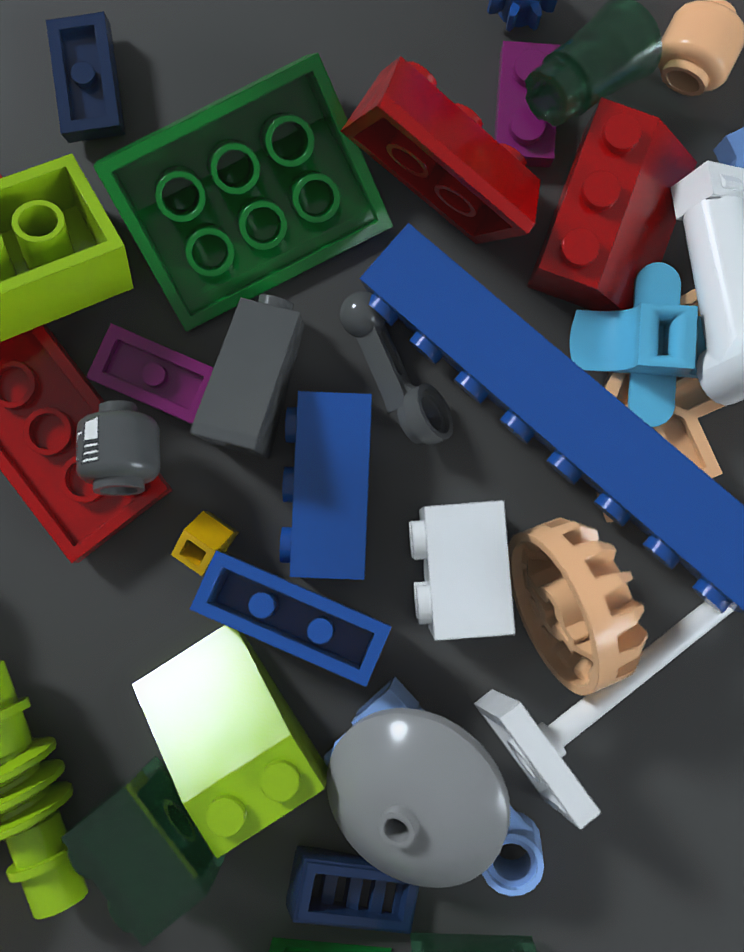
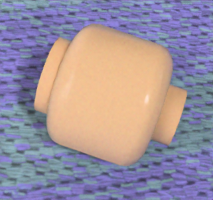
M696 0L684 4L674 14L657 48L655 60L661 72L663 82L673 91L686 96H698L703 92L715 90L723 85L744 47V23L737 15L733 5L726 0Z

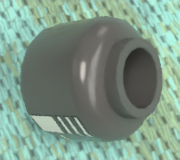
M113 400L100 403L99 412L83 417L77 425V475L83 481L92 484L93 492L96 494L127 496L144 492L145 484L153 481L160 472L159 425L152 417L137 412V405L133 402Z

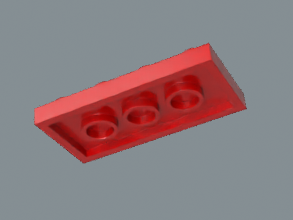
M46 324L0 342V470L72 564L81 562L173 489L159 472L153 481L145 484V490L142 493L127 496L100 495L93 492L92 484L83 481L77 475L76 429L78 422L89 414L99 412V404L105 401Z

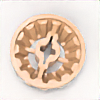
M560 517L519 532L511 538L508 546L511 590L524 627L546 666L567 689L575 694L587 696L625 679L635 672L647 639V631L638 623L645 609L643 603L632 599L627 583L633 579L631 572H620L614 562L616 548L612 544L599 541L596 529Z

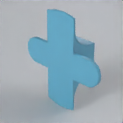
M662 262L648 264L637 274L634 282L633 308L619 311L576 310L569 339L571 360L583 370L629 373L628 408L650 427L660 426L671 418L675 409L676 377L698 378L697 360L699 355L706 349L701 317L698 316V306L680 305L681 280L679 274L672 266Z

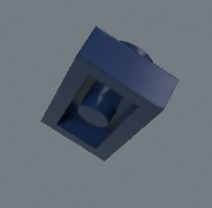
M104 11L46 20L62 136L68 143L126 135L111 24Z

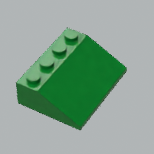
M319 53L307 54L97 160L93 166L186 332L238 306L241 297L252 299L393 227L360 147L340 132L348 120Z

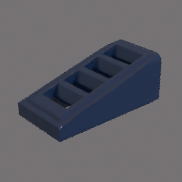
M297 845L286 897V907L292 921L297 923L411 934L419 886L388 876L372 866L362 856ZM315 873L322 874L318 897L311 896ZM338 876L347 877L342 902L334 901ZM364 879L372 880L367 907L359 906ZM387 882L396 883L391 912L382 910Z

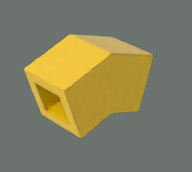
M202 511L183 530L171 555L200 576H203L210 565L215 551L225 553L239 532L211 512Z

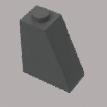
M260 294L258 302L240 298L194 418L191 434L212 445L266 459L270 458L305 326L300 312L293 311L294 304L292 302L267 294Z

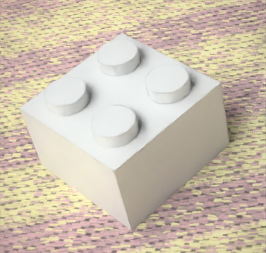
M504 501L427 506L419 509L420 521L409 522L411 557L414 560L423 559L424 582L413 583L415 612L419 625L428 624L434 640L515 634Z

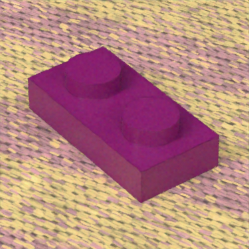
M503 41L500 51L494 139L499 143L510 145L518 150L525 157L527 166L550 168L554 160L561 45Z
M110 323L86 378L193 425L214 368Z

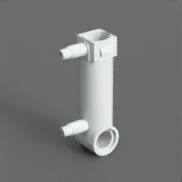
M707 160L673 185L671 193L676 220L683 221L706 345V349L699 355L697 360V376L700 386L707 396L716 403L726 406L744 400V168Z

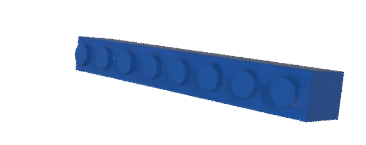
M408 223L359 278L366 291L372 293L369 305L389 326H392L398 319L412 331L414 335L409 342L431 363L436 365L443 358L457 370L459 374L454 379V382L472 399L481 404L488 397L502 409L505 414L499 419L500 422L517 438L528 444L534 437L552 454L546 462L564 479L575 485L581 478L600 495L596 498L594 504L621 527L630 520L644 532L648 538L642 545L657 560L671 570L679 563L697 578L698 581L691 588L709 605L722 614L728 607L744 614V505Z

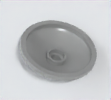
M411 708L381 710L356 722L343 735L331 754L327 769L326 787L334 819L350 845L367 862L381 872L415 886L444 888L471 881L486 871L497 858L510 825V801L507 787L498 766L490 754L462 727L428 711Z

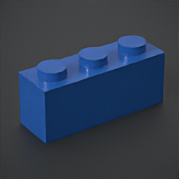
M298 391L297 407H287L285 440L286 443H295L294 467H284L283 503H293L292 527L281 528L280 563H290L289 577L365 579L372 394Z
M217 550L190 607V610L365 687L369 682L392 628L383 621Z

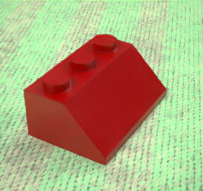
M400 56L382 70L340 132L475 244L529 234L536 221L541 180L526 167L527 161L525 157L512 146L499 143L482 128L483 122L472 109L463 104L452 102L436 87L437 82L434 76L422 65L412 61L407 62Z
M603 97L600 98L584 130L527 287L592 311H619L633 308L634 282L637 274L648 264L662 262L676 223L671 187L694 171L697 165V161L659 117Z

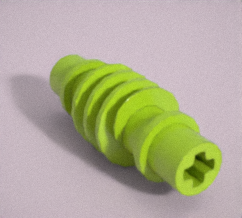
M1 660L0 841H6L13 863L6 870L8 880L12 883L21 882L33 918L45 919L74 906L88 894L89 890L76 857L82 850L83 844L79 836L68 835L58 809L73 795L74 789L72 784L67 781L54 782L64 772L65 764L60 759H43L56 749V740L50 736L32 737L23 713L25 709L31 706L29 697L18 698L5 661Z

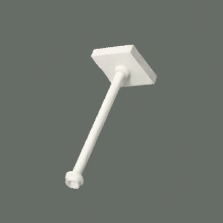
M704 601L643 650L636 670L631 676L583 697L548 726L543 722L537 725L521 702L493 689L477 700L474 705L544 801L555 810H558L566 819L581 830L598 816L601 811L562 760V757L567 754L564 746L734 610L728 607L722 614Z

